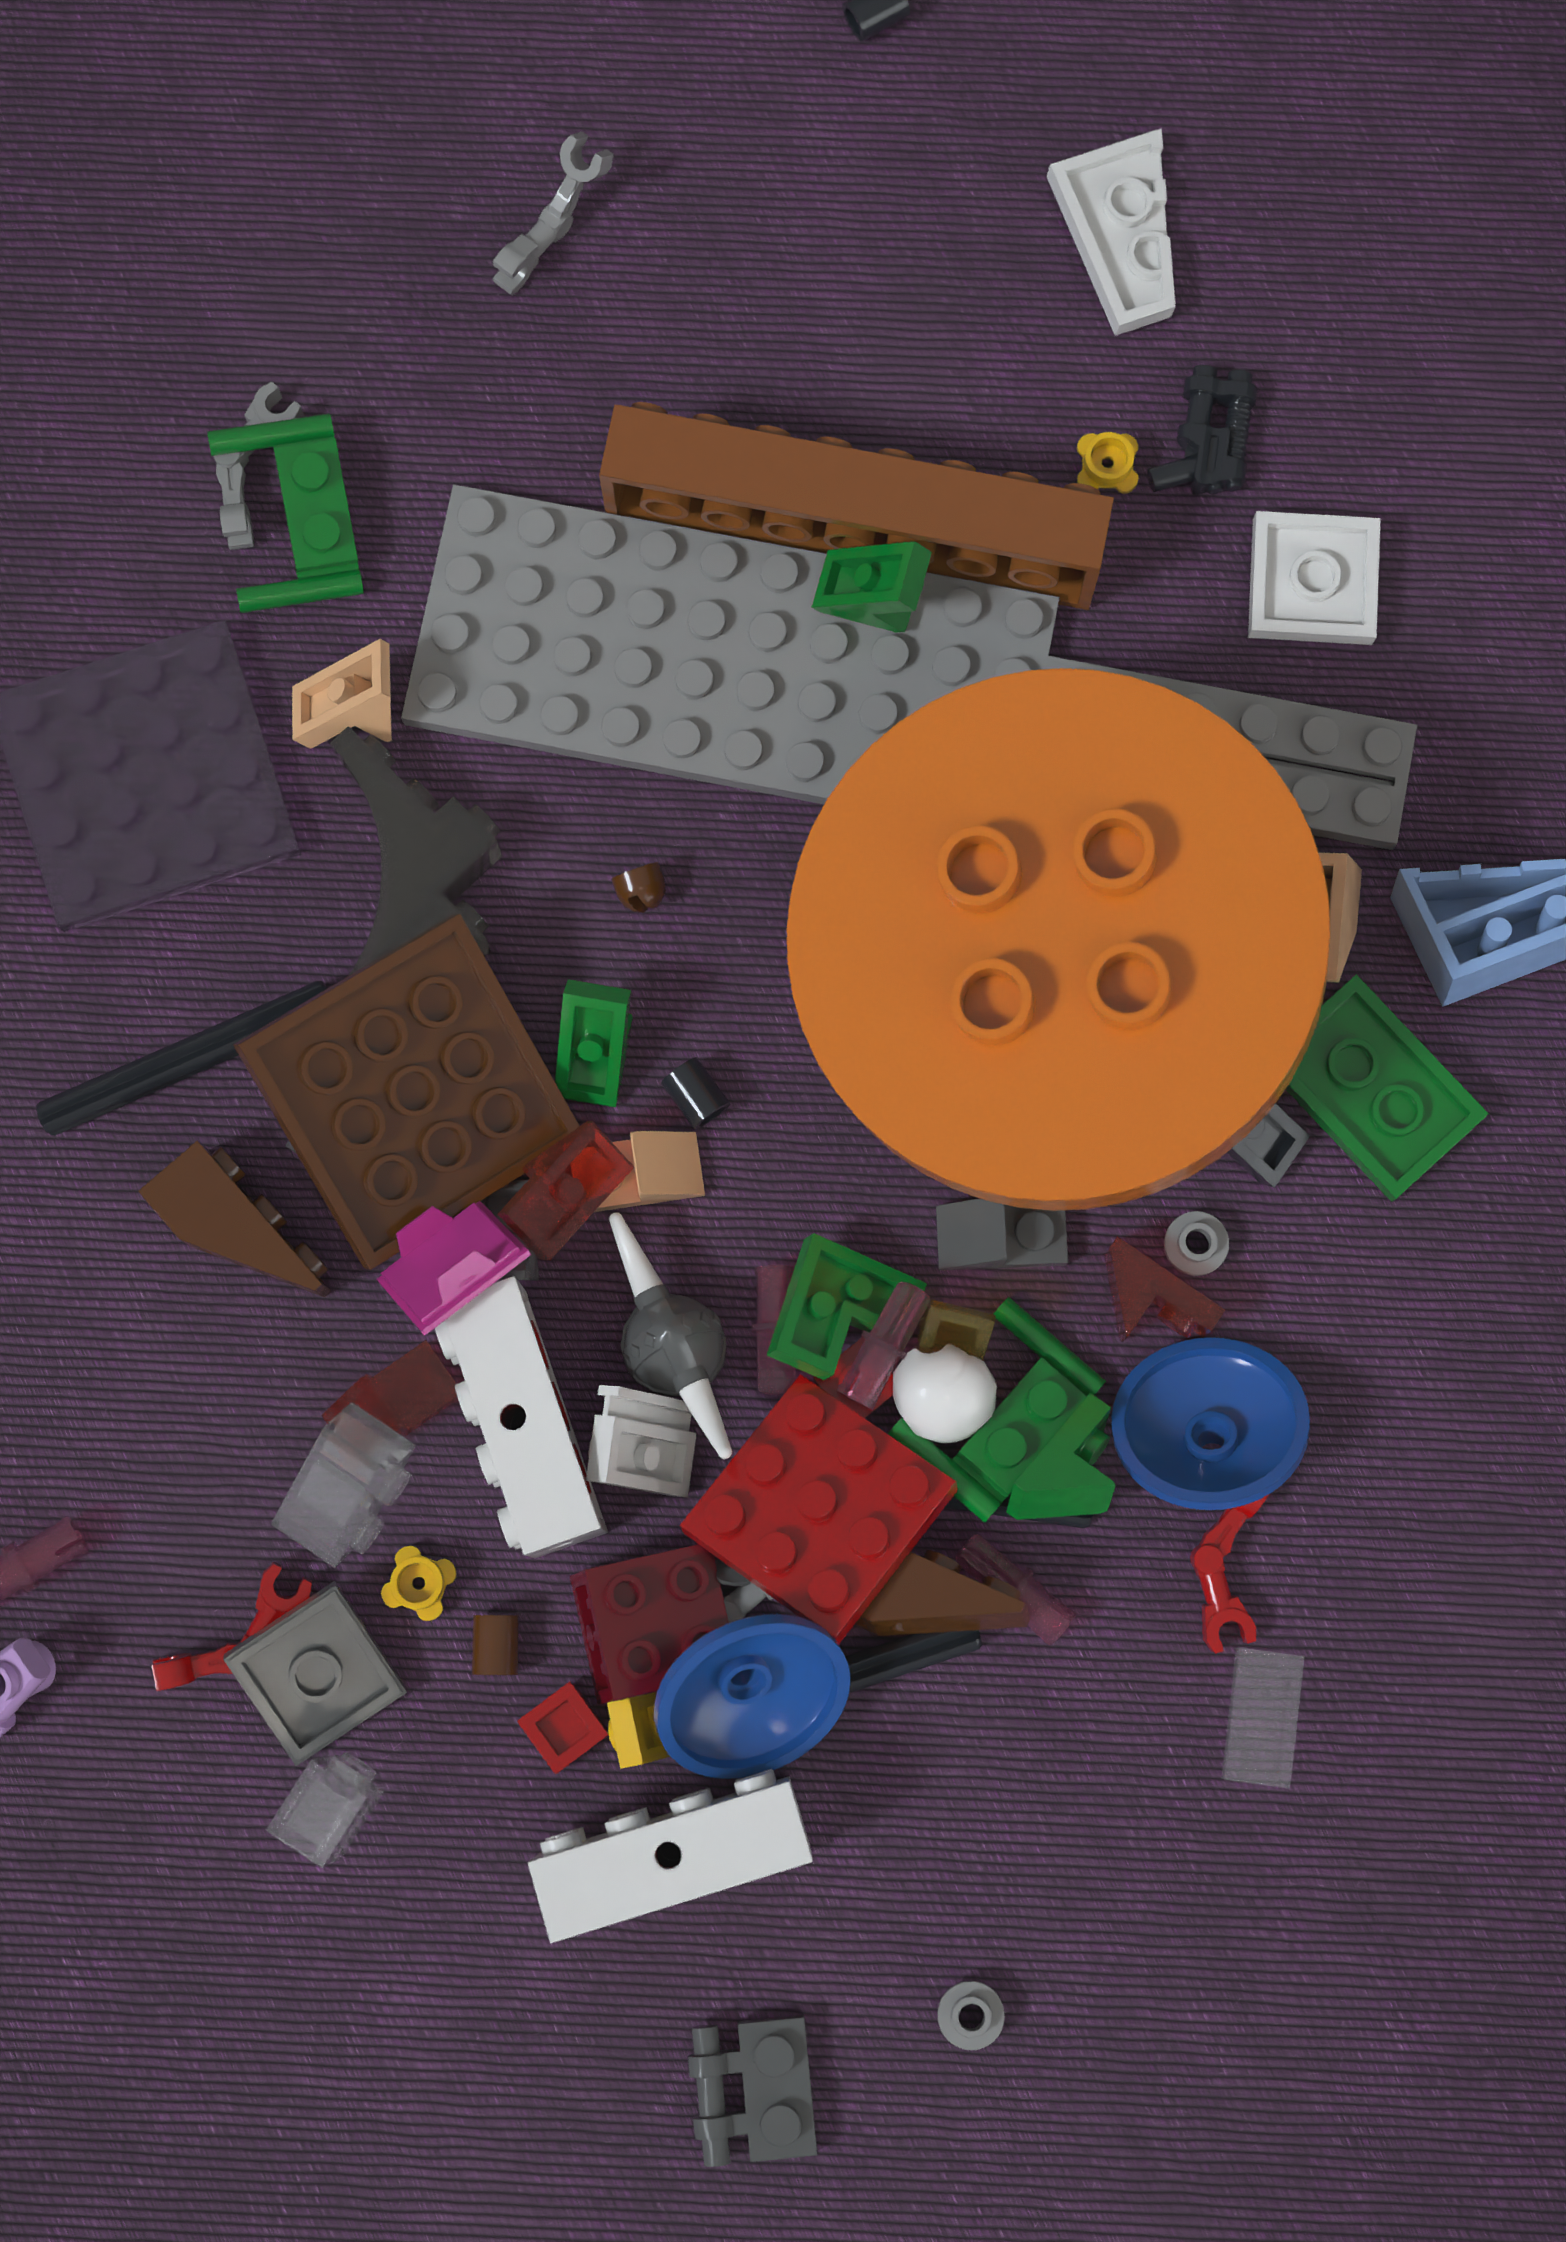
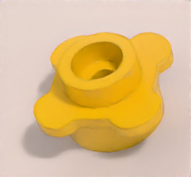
M1104 432L1098 435L1088 433L1081 437L1077 445V451L1082 456V471L1078 474L1077 483L1089 485L1096 489L1115 488L1123 494L1135 489L1138 483V474L1133 470L1134 455L1138 451V443L1133 436L1126 433ZM1104 459H1111L1113 466L1105 468L1102 465V461Z
M406 1546L401 1548L395 1555L397 1566L393 1570L390 1582L382 1587V1599L391 1608L404 1606L416 1611L421 1620H434L443 1612L441 1599L446 1586L453 1583L456 1579V1568L448 1559L434 1561L422 1556L417 1547ZM417 1577H422L425 1580V1586L421 1590H417L413 1586V1581Z

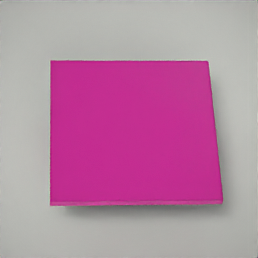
M481 1201L471 1204L454 1218L431 1206L396 1233L401 1258L382 1271L377 1281L425 1336L528 1258L531 1253Z

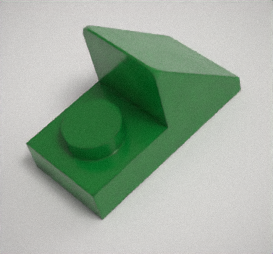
M915 541L830 549L826 554L811 608L820 613L888 631L905 632L911 612L916 611L932 552Z
M567 980L563 992L555 1083L564 1099L616 1108L633 1016L629 1013L631 990Z
M1089 1393L1016 1480L1006 1513L1016 1520L1100 1514L1109 1509L1116 1485L1109 1477L1092 1465L1100 1457L1110 1440V1436L1104 1433L1111 1410L1110 1406Z

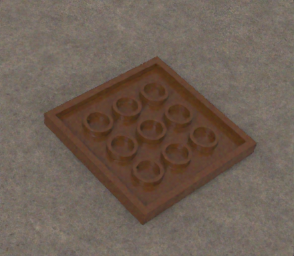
M461 914L449 916L233 1044L363 1268L368 1270L375 1268L400 1252L396 1233L431 1206L454 1218L471 1204H476L585 1136Z

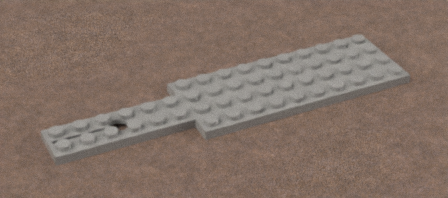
M453 484L401 716L403 724L406 726L825 804L827 798L848 769L875 741L898 722L944 695L992 677L1027 670L1056 668L1100 670L1135 677L1168 688L1197 702L1230 724L1251 742L1264 757L1392 780L1389 782L1266 759L1277 771L1296 799L1312 835L1393 850L1397 845L1417 730L1416 724L1048 656L1059 597L927 572L916 611L911 612L905 632H892L820 613L811 608L826 558L825 553Z

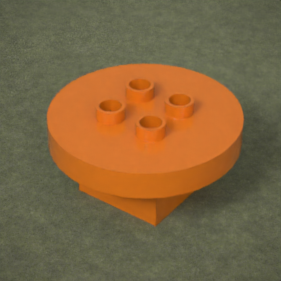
M1070 668L1027 670L992 677L959 688L921 707L898 722L875 741L845 773L827 798L810 830L798 861L790 894L787 922L789 976L792 995L803 1032L817 1063L830 1084L862 1124L894 1154L921 1173L952 1189L986 1201L1013 1207L1052 1211L1109 1206L1157 1193L1196 1174L1218 1160L1244 1139L1272 1109L1291 1082L1307 1052L1319 1019L1325 993L1330 947L1329 898L1322 862L1312 832L1296 799L1277 771L1256 747L1225 720L1197 702L1168 688L1131 676L1100 670Z

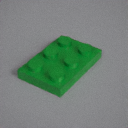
M1357 974L1321 1006L1319 1019L1307 1052L1286 1088L1287 1092L1391 1202L1396 1200L1489 1115Z

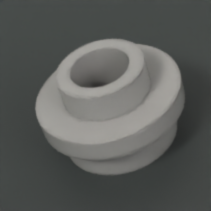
M1199 1211L1188 1212L1176 1218L1168 1227L1164 1238V1250L1169 1262L1178 1271L1190 1276H1202L1213 1272L1224 1262L1229 1250V1238L1223 1224L1214 1216ZM1200 1232L1206 1236L1209 1243L1206 1253L1194 1254L1187 1248L1186 1237L1189 1233Z
M962 1981L950 1987L942 1996L938 2005V2023L943 2035L951 2044L964 2050H978L987 2047L999 2036L1004 2024V2008L996 1992L988 1985L978 1981ZM967 2004H976L983 2009V2021L975 2028H966L959 2022V2012Z

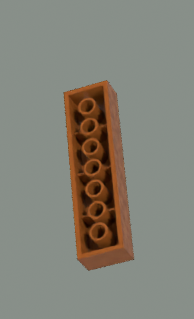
M636 402L631 407L614 404L599 473L605 513L825 554L830 549L915 541L932 552L927 573L1059 597L1058 605L1089 610L1098 580L1114 497L1101 495L1098 489L1085 484L1072 483L1061 488L1040 484L1035 477L1021 472H1006L1002 476L977 472L974 466L957 460H945L938 465L917 461L911 454L898 449L886 448L879 450L878 453L853 449V446L847 441L834 437H820L815 442L791 437L789 432L775 426L760 425L755 427L754 430L730 426L725 419L711 414H696L693 418L668 414L664 408L647 402Z

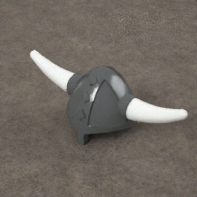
M617 1212L612 1213L609 1217V1222L635 1298L634 1302L637 1306L624 1325L621 1340L623 1360L628 1373L638 1384L656 1394L681 1396L718 1455L723 1459H727L732 1455V1449L710 1385L723 1368L727 1351L726 1336L721 1321L714 1311L699 1301L686 1296L670 1294L667 1286L662 1283L622 1215Z

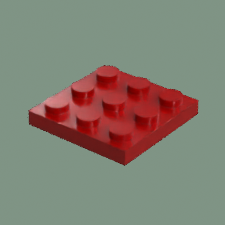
M800 1374L682 1521L680 1527L685 1535L798 1617L823 1627L840 1644L955 1495L958 1488L956 1481Z

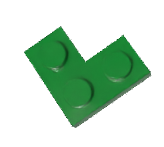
M813 1233L803 1241L767 1356L825 1380L835 1373L849 1325L896 1346H901L910 1340L927 1283Z

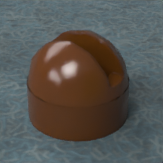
M658 862L632 869L611 878L620 902L624 907L633 912L644 913L648 907L656 908L662 902L666 892L665 879Z

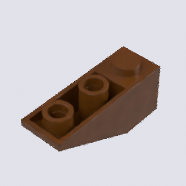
M196 1141L138 1191L172 1232L190 1247L322 1297H326L331 1292L320 1278L329 1270L304 1241L296 1248L288 1242L279 1231L287 1223L285 1218L263 1194L259 1195L254 1201L237 1183L246 1175L245 1172L221 1146L211 1153L204 1145Z
M926 1550L923 1557L912 1552L908 1554L854 1625L878 1636L1027 1627L1031 1618L1026 1603L1019 1600L1022 1593L1012 1585L990 1576H986L983 1583L977 1582L959 1574L962 1567L956 1561L938 1552Z

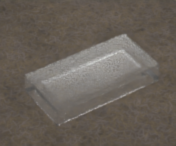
M1236 1647L1221 1779L1290 1789L1304 1656Z

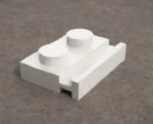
M599 1385L598 1395L605 1396L603 1415H595L592 1439L588 1450L589 1461L586 1481L688 1498L696 1433L689 1432L691 1412L685 1402L620 1386Z

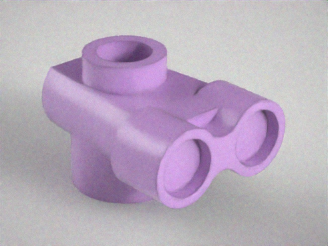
M18 1638L0 1651V1737L15 1725L16 1716L14 1713L30 1696L47 1689L55 1678L56 1666L54 1658L48 1648L40 1642L28 1638Z

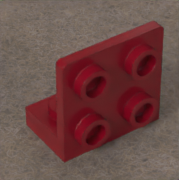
M699 1544L590 1568L570 1576L597 1704L658 1691L669 1668L687 1648L710 1631L729 1623L721 1586L716 1577L717 1568L714 1555Z

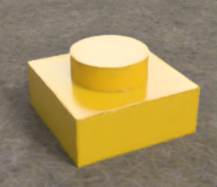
M657 1692L607 1703L610 1716L608 1725L609 1739L613 1748L617 1751L620 1769L670 1757L660 1740L655 1725L654 1704Z

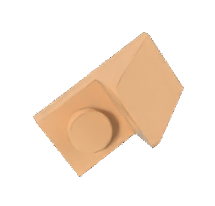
M378 639L292 686V740L312 749L356 726L385 742L392 741L390 647L388 642Z
M634 1131L630 1132V1140L569 1148L579 1214L705 1196L696 1132Z

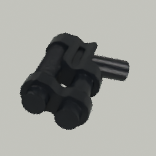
M1197 365L1193 368V375L1185 379L1183 397L1189 401L1186 423L1180 425L1177 432V443L1185 452L1184 458L1147 469L1149 485L1154 493L1191 482V492L1194 495L1206 492L1218 494L1242 489L1247 472V464L1244 458L1246 456L1247 434L1249 433L1251 410L1256 405L1258 392L1257 387L1252 384L1253 375L1250 372L1232 370L1228 373L1227 381L1217 379L1218 370L1213 366ZM1213 404L1229 408L1227 410L1228 415L1226 416L1225 428L1210 426Z

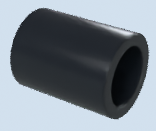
M847 0L842 3L845 19L851 31L860 42L869 39L910 15L907 0Z
M697 1057L677 1067L661 1082L694 1130L714 1120L731 1104Z

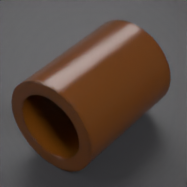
M473 1615L472 1675H518L519 1615Z

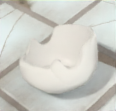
M946 1344L940 1351L930 1354L922 1353L918 1349H912L904 1356L893 1372V1398L896 1407L910 1429L918 1436L939 1443L957 1442L972 1436L993 1415L997 1389L993 1375L984 1361L973 1355H968L965 1351L952 1344Z

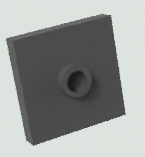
M335 1581L223 1655V1660L295 1766L407 1693L406 1686Z

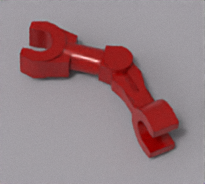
M1268 1495L1250 1504L1225 1509L1218 1521L1204 1533L1200 1544L1191 1552V1564L1196 1575L1199 1577L1207 1602L1202 1605L1203 1640L1215 1654L1224 1651L1222 1642L1219 1639V1630L1228 1621H1234L1238 1624L1243 1642L1247 1644L1256 1642V1625L1240 1599L1235 1595H1231L1224 1573L1223 1557L1230 1553L1234 1538L1246 1519H1250L1255 1515Z
M273 1562L263 1572L255 1605L258 1611L238 1644L310 1598L312 1580L303 1577L298 1590L294 1594L282 1596L275 1591L273 1585L282 1569V1565ZM227 1643L216 1650L195 1655L181 1653L154 1659L151 1666L156 1691L189 1684L195 1681L197 1677L210 1674H233L223 1660V1655L238 1644Z

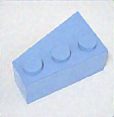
M1566 859L1522 861L1518 867L1481 869V864L1460 865L1459 870L1421 873L1420 868L1399 869L1390 899L1442 1007L1566 960Z

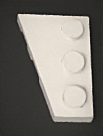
M1161 128L1051 164L1047 173V179L1115 336L1170 318L1175 309L1170 238L1167 237L1165 204L1167 201L1166 180L1162 177L1161 152L1163 150Z

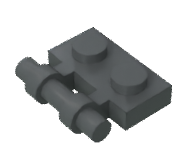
M804 2014L738 2021L740 2048L720 2050L718 2025L692 2027L694 2054L687 2056L689 2077L696 2078L699 2115L693 2117L695 2139L702 2140L704 2166L717 2167L730 2164L728 2137L747 2134L750 2162L817 2156ZM742 2072L746 2110L726 2112L723 2075Z

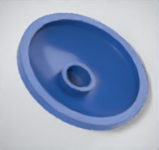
M1225 1338L1185 1340L1164 1347L1145 1358L1129 1373L1120 1386L1114 1401L1111 1419L1115 1449L1121 1463L1130 1476L1141 1487L1156 1497L1178 1506L1197 1510L1235 1508L1250 1504L1272 1493L1297 1469L1305 1454L1310 1432L1307 1399L1301 1385L1292 1372L1270 1353L1248 1343ZM1209 1443H1215L1222 1446L1221 1448L1213 1450L1202 1448L1204 1445Z
M773 1614L746 1617L729 1622L695 1641L678 1657L667 1671L657 1691L654 1704V1720L658 1735L670 1757L685 1769L703 1776L723 1779L745 1778L770 1769H778L811 1750L835 1725L843 1712L849 1695V1666L836 1640L823 1627L807 1619L791 1615Z

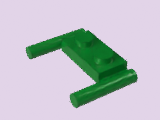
M331 414L207 431L211 456L273 447L297 579L236 588L240 613L363 594L357 551Z
M1009 1296L992 1316L1037 1354L1040 1359L997 1407L992 1417L977 1430L953 1459L948 1457L929 1439L916 1435L903 1417L888 1433L895 1440L955 1480L958 1491L954 1497L984 1523L1012 1492L1016 1480L1089 1393L1095 1395L1106 1382Z

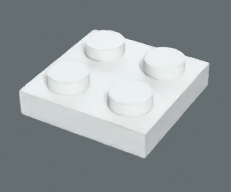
M1256 511L1252 529L1248 638L1372 645L1377 637L1381 518Z

